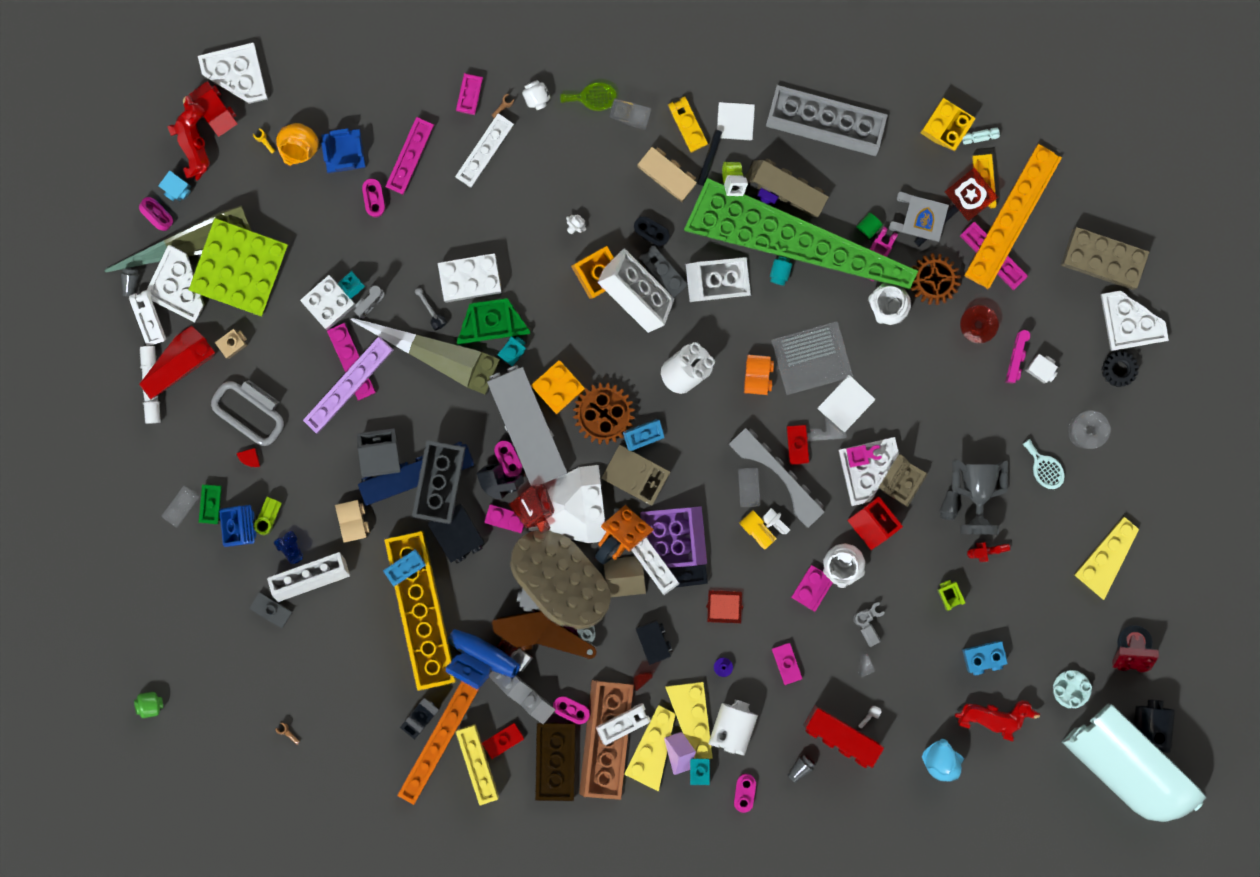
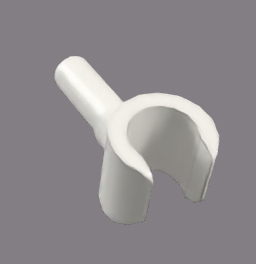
M871 706L867 716L858 726L862 729L871 717L878 719L881 709Z

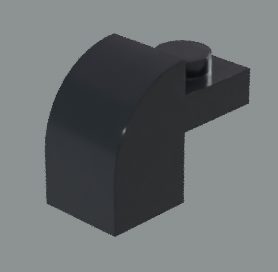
M501 463L486 465L476 473L483 491L495 499H503L508 493L517 491L524 483L522 475L505 477Z
M424 698L400 728L415 740L439 710L431 701H427Z

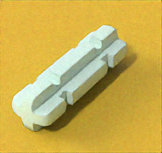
M996 127L991 128L989 131L986 129L973 132L972 134L966 133L962 141L963 144H971L972 142L986 141L990 138L996 139L1000 137V132Z

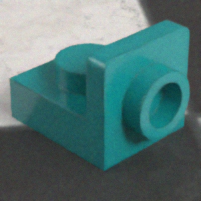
M352 271L337 283L350 299L365 287Z
M510 337L509 341L498 353V356L513 367L527 350L524 347L526 343L519 337L515 339Z

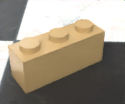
M651 147L637 167L679 201L683 202L696 186L697 182L694 181L696 178L690 172L684 173L680 170L681 166L675 160L669 161L665 158L666 154L660 148L654 149Z

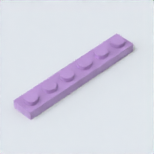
M378 337L303 421L316 434L319 433L394 350L381 337Z

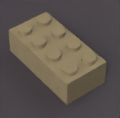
M1076 227L1070 235L1061 266L1134 290L1139 285L1149 251Z

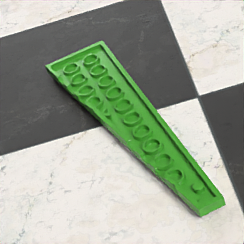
M707 178L684 228L685 232L907 289L911 288L918 273L913 268L745 194L743 196H727L724 185Z

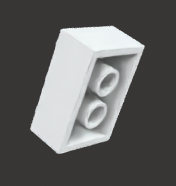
M495 253L438 263L443 298L446 303L502 293Z

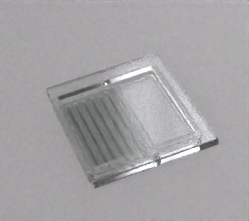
M838 321L771 340L786 395L853 377Z

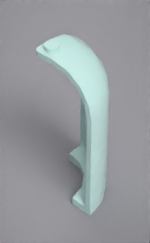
M1107 704L1090 720L1092 724L1089 726L1083 724L1078 728H1074L1062 741L1121 800L1145 819L1159 822L1179 819L1193 810L1197 811L1206 799L1205 795L1169 759L1110 704Z

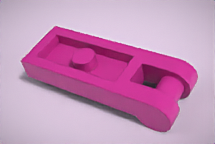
M1027 330L1020 331L1016 335L1005 382L1013 384L1016 383V380L1020 379L1022 370L1019 369L1020 362L1024 361L1026 351L1023 349L1025 342L1030 339V333Z

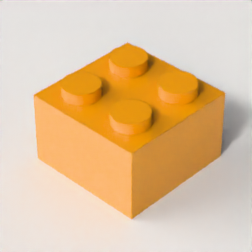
M608 246L602 247L571 265L589 299L606 291L598 281L603 269L614 259Z
M560 360L531 385L556 414L560 413L585 390Z

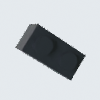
M655 620L635 628L649 665L671 657L670 652H673L670 642H665L663 634H666L662 623L658 624V621Z

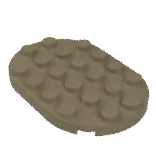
M536 530L525 534L517 541L511 553L510 566L512 573L520 586L550 620L560 626L567 625L574 627V629L589 628L602 620L610 605L611 595L609 586L601 573L570 538L549 530Z

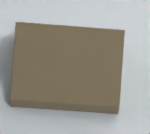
M636 556L617 558L616 560L611 559L604 564L605 580L609 586L611 597L646 594L643 566Z

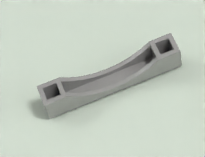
M745 428L728 445L741 458L760 462L779 475L791 495L794 515L809 528L825 513L822 509L824 505L817 498L813 500L809 496L810 490L804 484L800 486L796 482L798 478L791 470L787 472L783 468L785 464L778 457L774 459L770 454L772 450L765 443L760 444L757 441L758 435L751 428L749 430Z

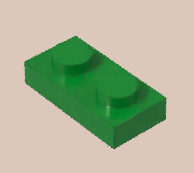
M202 484L198 523L219 524L222 486Z

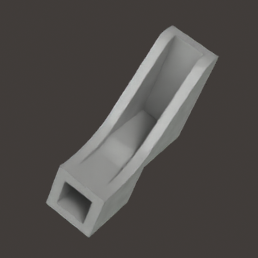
M494 671L489 674V677L507 696L520 704L532 717L542 724L555 711L546 699L536 693L517 675L511 678Z

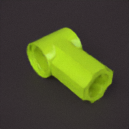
M266 497L260 514L254 522V529L258 534L268 535L271 533L282 505L281 502ZM262 521L268 523V529L264 532H261L258 528Z

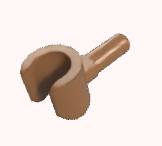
M509 94L504 95L502 104L492 114L494 118L506 107L509 108L513 105L514 99L510 103L505 102Z
M281 723L285 728L283 732L275 728L278 734H285L296 745L299 744L300 741L291 734L286 723Z

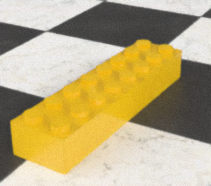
M424 531L384 539L390 566L415 549L426 564V566L395 586L417 691L455 683L457 681L456 677L446 672V667L452 661Z

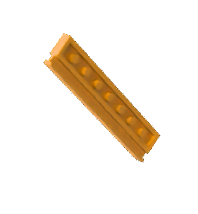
M1040 144L1036 145L966 270L965 277L986 287V289L990 288L1061 161V156L1055 155L1054 152Z

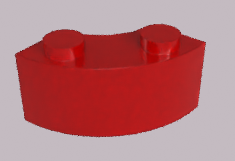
M207 81L189 94L194 103L202 106L205 111V119L218 137L237 125L234 119L236 114L230 106L227 108L219 97L221 92L216 85L211 86Z

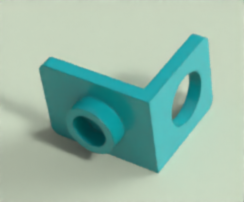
M709 759L690 760V785H710Z

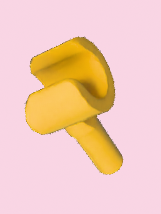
M259 129L262 132V136L259 138L253 133V137L258 142H262L272 154L275 152L266 139V133L262 129Z

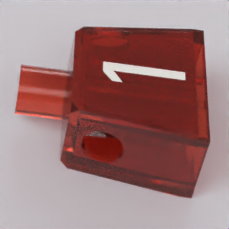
M545 484L532 485L509 504L526 528L537 526L540 533H544L551 528L547 519L554 514V508Z

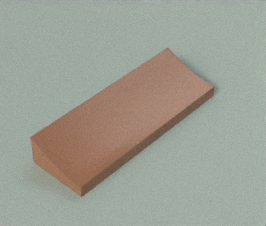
M592 680L590 718L587 721L579 790V794L583 797L621 800L628 734L607 745H603L596 727L631 709L633 684Z

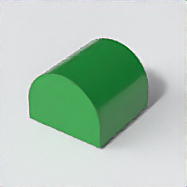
M869 212L856 228L870 240L883 224Z

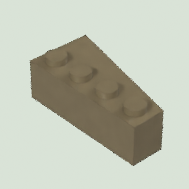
M769 159L753 161L745 176L748 184L756 183L758 184V189L763 188L770 193L773 192L775 193L774 195L778 196L777 199L786 203L789 201L792 207L812 217H819L829 198L824 194V190L816 186L812 188L808 185L809 182L801 177L796 179L791 176L792 172L785 168L780 170L775 167L776 163Z

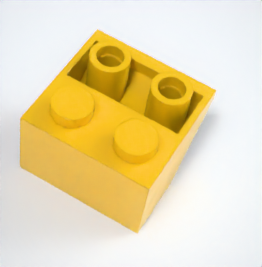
M943 98L920 133L933 142L955 151L976 118Z

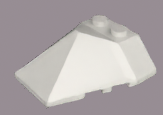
M599 465L579 467L525 492L526 506L530 513L531 510L533 511L531 516L527 512L529 531L549 530L564 535L571 540L585 543L600 542L604 537L606 531L601 528L605 518Z

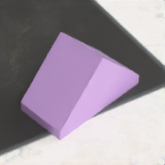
M679 732L665 737L664 740L673 774L676 775L690 770V760L694 759L696 751L684 734Z

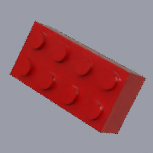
M814 705L803 724L807 734L814 738L818 736L823 738L824 744L831 748H834V746L838 747V751L849 759L851 756L855 757L856 763L864 768H867V766L873 768L884 750V747L878 742Z

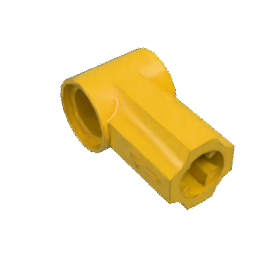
M752 510L739 524L765 550L776 540V537L763 524V520L756 512Z

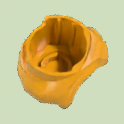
M293 123L281 128L276 137L278 151L284 160L283 162L290 166L309 160L319 149V139L316 133L308 126L300 123Z

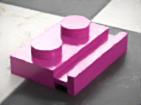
M810 565L791 598L815 612L833 582L821 570Z

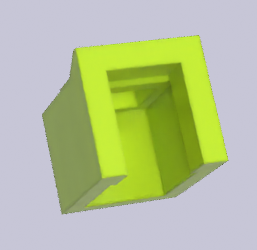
M947 580L940 584L941 588H938L937 591L945 610L949 611L952 607L965 604L957 582L951 583L950 580ZM952 588L955 597L947 600L944 591Z

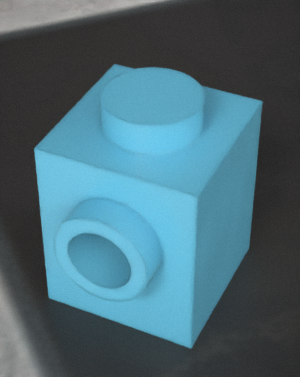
M171 171L167 173L158 185L166 191L164 195L172 201L174 199L178 201L185 200L191 192L189 190L191 186Z

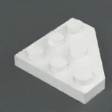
M254 43L198 56L202 75L249 104L268 99Z
M168 245L147 290L150 291L153 302L195 323L202 312L204 302L200 294L188 290L194 272L187 253Z
M1122 291L1101 294L1111 351L1169 341L1166 322L1155 316L1144 306L1132 300Z
M895 437L858 445H866V450L875 445L880 446L879 449L873 451L874 456H882V458L879 460L868 458L869 464L849 467L847 448L838 450L851 506L871 502L875 496L879 485L899 455Z

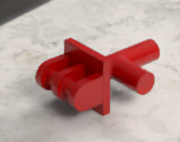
M985 542L976 543L977 548L969 549L967 556L969 558H979V562L989 561L988 555L1010 551V545L1007 543L986 547Z

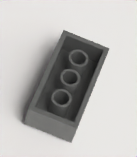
M426 440L412 517L452 524L466 451L465 447Z

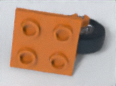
M625 505L601 525V528L606 533L598 544L601 548L598 550L595 558L601 564H606L612 558L616 560L625 549L630 552L651 534L654 529Z

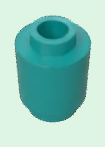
M780 256L778 260L774 259L769 276L771 277V283L785 286L792 268V263H789L790 259Z

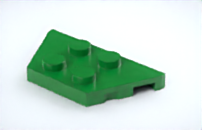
M508 298L470 303L457 339V344L528 335L531 333Z

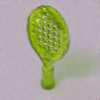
M600 82L586 86L578 95L560 94L561 103L579 101L592 111L609 109L614 105L617 97L616 91L612 86Z

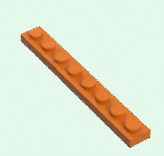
M461 681L397 796L413 805L415 804L476 696L477 689Z

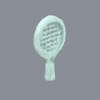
M1030 439L1025 441L1023 446L1034 457L1033 474L1036 480L1047 489L1059 488L1065 478L1061 464L1051 456L1039 454ZM1044 469H1046V472L1049 473L1045 477H1043V474L1040 473Z

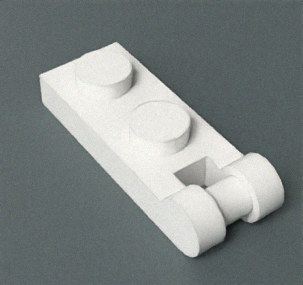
M144 290L141 294L137 295L135 293L130 295L129 300L146 345L150 346L167 340L153 305L150 291ZM141 301L144 302V304H145L144 307H141V306H140V302H141Z
M643 703L596 727L603 745H607L651 722L649 715H646L644 711L645 706ZM638 714L640 719L636 721L634 716Z

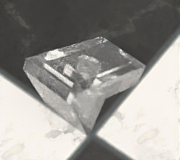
M825 417L826 432H822V428L811 429V433H807V441L847 438V434L828 417Z

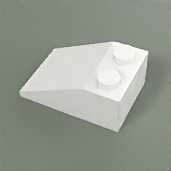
M747 257L686 264L690 302L751 295Z

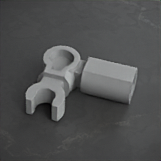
M879 602L872 604L869 610L866 608L861 612H857L853 619L856 625L861 626L862 629L860 631L869 647L881 642L873 625L868 623L873 620L874 616L881 617L884 615V611L880 613L875 612V607L880 605Z

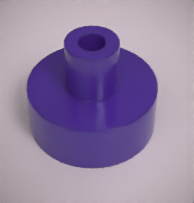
M721 657L715 661L714 671L718 676L727 677L732 673L733 664L728 658Z

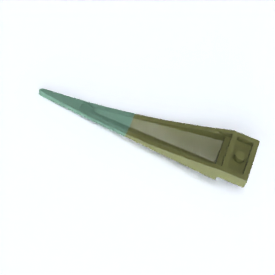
M240 205L226 211L223 210L106 268L105 272L160 262L168 245L187 253L188 256L201 254L214 218L250 231L252 230L244 209Z

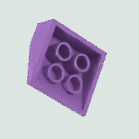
M702 506L640 512L641 519L654 529L646 538L668 568L707 564Z

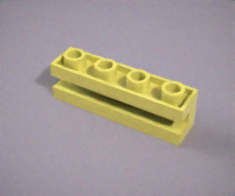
M476 724L457 729L456 734L479 806L498 800L499 795Z

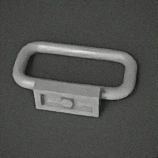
M250 380L245 381L242 386L236 382L227 381L218 388L212 397L211 407L213 411L261 446L271 445L284 427L282 416L274 410L280 402ZM227 389L235 390L276 421V427L268 438H261L219 407V400Z

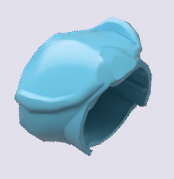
M940 739V741L934 742L923 752L922 759L932 777L939 781L947 782L960 777L961 764L964 758L953 750L947 740Z

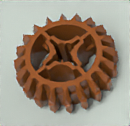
M932 253L930 254V260L925 255L923 256L924 263L918 259L916 262L919 267L912 266L918 273L913 281L915 286L910 290H918L915 297L917 298L922 295L921 302L928 298V305H931L933 300L935 305H939V299L946 303L947 299L945 296L951 300L953 295L950 292L956 294L958 290L954 286H960L961 284L955 281V279H960L961 275H954L959 268L952 269L951 266L955 262L952 261L950 264H947L949 260L947 256L942 261V254H938L937 259H935V255ZM936 264L944 267L949 275L940 274ZM930 265L929 276L920 278L922 269ZM932 274H934L936 278L941 279L936 282L937 285L934 284V281L928 280L933 277ZM950 281L948 289L939 295L940 284ZM921 284L930 285L933 295L927 293Z

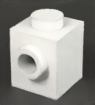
M1037 354L1025 371L1041 382L1047 383L1054 380L1058 367L1049 356L1043 357Z

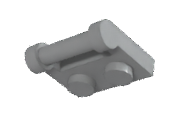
M372 286L369 291L370 295L365 300L363 298L360 299L355 305L356 309L354 312L362 319L384 298V291L378 286Z

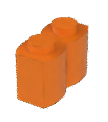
M747 355L744 393L767 395L768 391L772 390V380H769V372H773L774 361H770L771 357Z

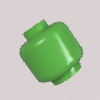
M153 691L138 694L137 699L134 700L136 715H140L141 718L158 716L160 709L163 708L162 697H158L156 692Z

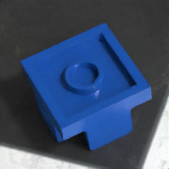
M360 129L329 131L330 134L322 135L323 142H321L327 173L366 168Z

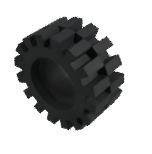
M1116 352L1109 355L1103 362L1102 375L1103 377L1105 376V381L1109 382L1112 386H1126L1136 379L1139 366L1136 364L1137 360L1133 359L1131 354ZM1117 362H1123L1127 366V373L1122 377L1116 376L1113 372V366Z

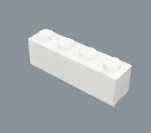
M338 552L271 576L267 580L272 596L280 602L350 577L345 558Z

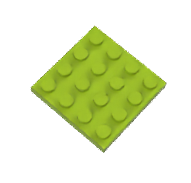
M214 218L188 290L262 317L288 244Z

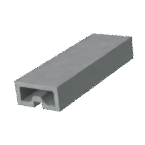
M518 365L508 368V373L502 376L500 372L489 376L490 381H487L529 483L534 488L567 474V471L523 367L518 368Z

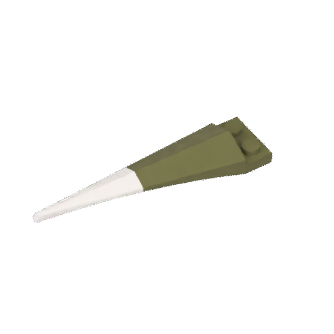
M351 318L353 322L467 388L487 395L489 390L487 381H490L489 376L496 373L501 361L500 359L477 350Z

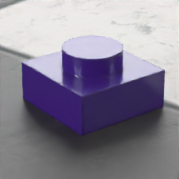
M763 188L760 189L757 195L760 198L759 201L767 205H774L778 196Z

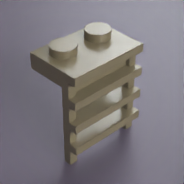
M898 455L879 488L885 494L908 507L928 474L910 464L904 456Z

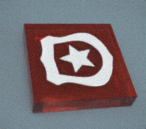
M975 167L944 191L968 222L999 198Z

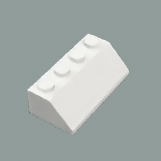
M626 249L621 250L603 269L598 283L649 333L665 325L674 298Z

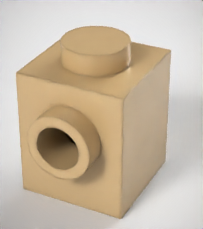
M232 329L216 341L215 344L224 356L230 359L247 346L245 342L247 338L241 330L237 332V330Z

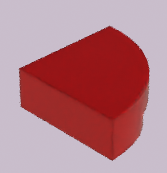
M256 448L236 453L243 464L249 467H261Z

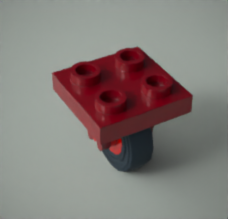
M1134 625L1122 630L1118 636L1117 644L1119 650L1112 660V668H1118L1121 671L1136 669L1139 672L1151 671L1159 658V650H1152V636L1146 629Z

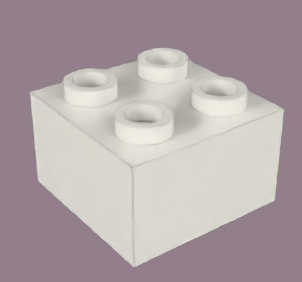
M330 275L300 300L326 330L331 329L356 305Z

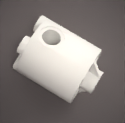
M694 342L686 345L664 362L661 367V377L664 384L671 391L679 394L687 393L710 376L715 361L707 350Z
M736 699L733 705L722 703L709 745L722 747L725 751L733 754L745 755L758 717L757 714L750 712V704Z

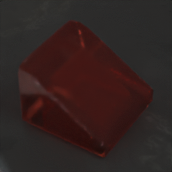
M651 672L633 676L636 691L653 677Z

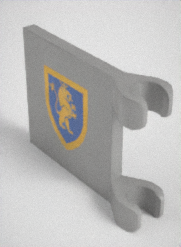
M899 192L897 201L909 203L904 225L892 221L889 230L939 242L949 205Z

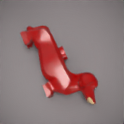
M185 96L183 99L185 111L177 118L175 125L167 127L171 136L177 134L178 143L189 160V168H183L186 178L195 176V180L198 181L210 165L204 148L205 141L200 137L196 125L197 121L204 116L205 111L200 104L194 103L189 96Z
M1025 700L1018 701L1013 710L1008 713L998 711V707L987 704V707L969 703L963 707L961 713H955V717L959 718V726L970 729L969 721L978 722L994 732H1002L1003 739L1012 742L1014 740L1012 734L1022 727L1025 717L1036 719L1040 716L1038 712L1032 709L1031 703Z

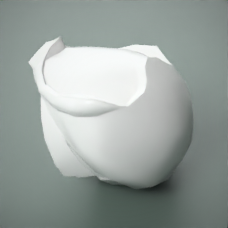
M883 283L868 298L876 321L879 324L894 325L901 323L908 316L911 309V299L908 293L899 286Z
M846 543L835 545L828 550L823 559V573L840 588H845L865 575L866 562L864 556L853 545Z

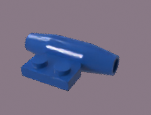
M454 629L448 637V643L462 654L456 655L446 667V672L477 690L489 678L490 670L514 678L520 669V664L503 650L475 635Z

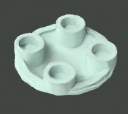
M1068 670L1061 673L1053 684L1055 699L1060 705L1067 708L1083 706L1091 695L1092 685L1089 679L1078 671Z

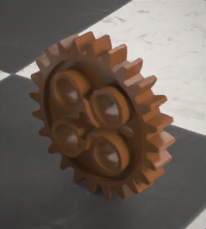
M599 383V388L597 389L594 385H591L592 391L585 388L586 395L579 394L582 400L575 401L579 405V408H573V411L578 412V415L573 416V418L579 419L575 426H581L582 428L579 430V433L585 431L584 438L586 439L591 436L592 443L595 439H598L599 445L602 443V440H605L608 445L609 439L616 443V436L623 439L621 433L627 431L626 426H633L629 422V420L635 419L634 416L630 415L635 409L629 408L633 402L626 401L629 397L628 394L622 396L623 389L618 392L616 391L617 385H614L612 389H610L609 383L606 384L605 388ZM600 395H605L608 398V402L604 406H600L597 403V398ZM590 403H594L603 411L608 409L607 414L616 420L618 424H613L606 417L601 419V414L590 406ZM614 407L622 408L623 414L621 417L617 418L612 415ZM588 410H593L596 413V417L592 421H588L585 418V413ZM603 422L611 424V430L607 433L600 430V425Z

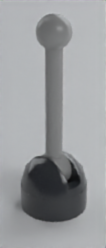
M417 288L415 290L416 295L420 296L432 315L430 321L434 331L441 329L447 324L446 319L442 315L434 313L422 294L423 290Z

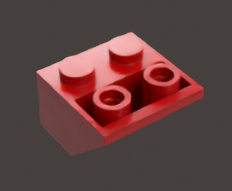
M879 496L875 497L847 520L870 550L886 541L903 527Z

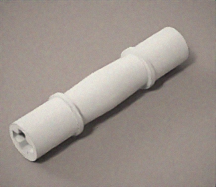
M155 346L140 347L142 380L156 363ZM143 391L145 424L161 423L158 395L150 400Z

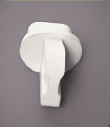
M772 508L761 518L767 524V528L773 525L781 534H787L790 531L779 520L781 513L777 514Z

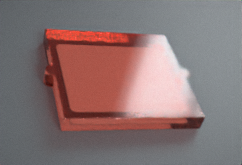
M708 590V604L706 605V608H708L707 622L741 623V610L743 609L742 592Z

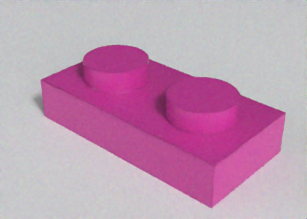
M490 504L484 523L522 533L527 515Z

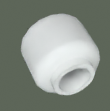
M535 80L524 86L525 89L522 94L528 107H536V110L547 106L546 102L550 100V94L545 83Z

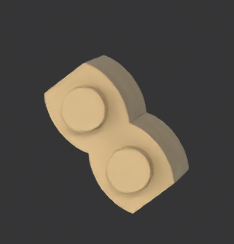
M355 500L335 505L344 543L368 537L367 533H370L368 522H364L363 514H366L364 503Z

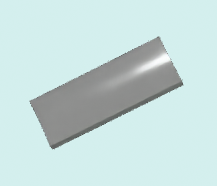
M777 85L766 127L876 156L888 115Z

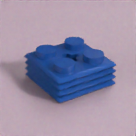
M250 505L220 509L224 547L253 544L255 542L256 530L253 527L254 511Z

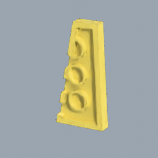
M1122 517L1074 576L1102 600H1105L1139 529L1128 519Z
M696 682L665 686L682 732L696 751L694 759H713L711 745H709L710 732L704 683Z
M660 705L657 706L651 722H649L624 775L659 791L667 755L664 738L671 735L675 719L674 712Z

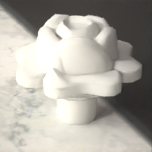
M580 215L566 217L567 224L569 225L567 231L570 234H573L575 231L579 233L586 231L585 220Z

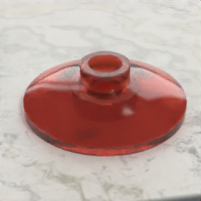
M976 305L967 309L960 321V328L964 337L977 344L986 343L994 338L999 327V321L995 312L983 305ZM977 321L981 322V328H976L975 323Z

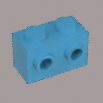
M1000 640L962 649L967 671L973 673V675L985 673L984 670L992 668V671L1003 669V665L1007 664L1003 643Z

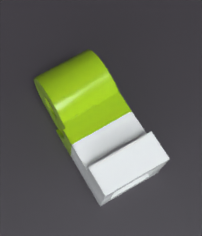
M724 162L722 175L726 195L743 196L748 182L743 176L741 163ZM732 186H737L738 190H731Z

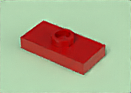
M806 425L787 426L790 465L809 463Z
M514 722L482 742V745L491 759L525 738Z

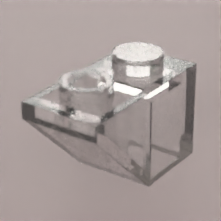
M614 98L609 117L626 125L646 130L651 108Z

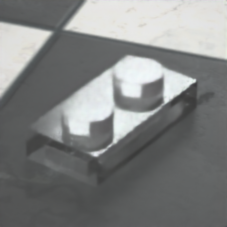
M183 486L161 517L178 528L200 496L188 487Z

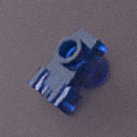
M293 531L286 533L284 537L276 539L274 545L278 551H282L291 564H296L303 559V555L296 542L298 538Z

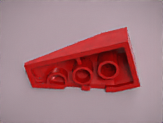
M190 326L175 336L139 385L151 400L212 359L215 352L206 339L194 327Z

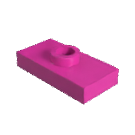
M464 73L456 107L457 112L475 115L483 77Z
M790 642L772 648L784 685L801 680L802 676Z

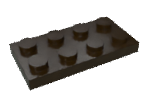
M537 723L535 801H574L575 723Z

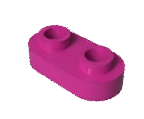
M368 179L362 186L365 208L370 216L380 217L385 212L382 186L376 179ZM375 186L376 190L375 192H370L369 188ZM379 205V210L373 211L372 207Z
M146 197L139 204L140 212L158 230L167 231L173 224L172 216L154 198Z
M508 441L498 442L494 452L499 463L502 465L504 473L509 477L518 476L522 472V464L514 447ZM502 447H507L508 452L506 454L501 453ZM511 464L516 465L515 471H510L509 466Z
M561 696L553 703L556 714L576 724H584L590 718L588 707L571 698ZM561 702L566 703V709L560 707ZM583 711L584 716L578 717L577 712Z
M750 774L740 775L736 782L734 806L742 813L750 811L753 807L756 781ZM749 781L750 786L744 787L743 782ZM742 800L747 801V805L744 807L740 805Z

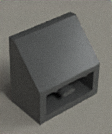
M395 428L357 433L362 478L400 472L398 440Z

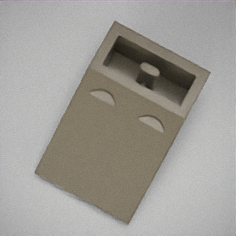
M619 445L601 479L652 506L670 471Z

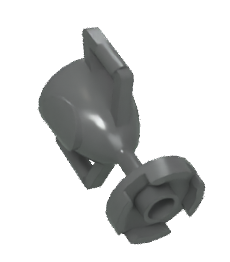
M953 460L952 491L969 497L976 504V517L968 525H960V534H999V525H991L984 518V504L991 497L1007 493L1008 462L1001 461L997 465L963 464L959 460ZM960 470L965 490L960 488ZM1000 471V489L995 490Z

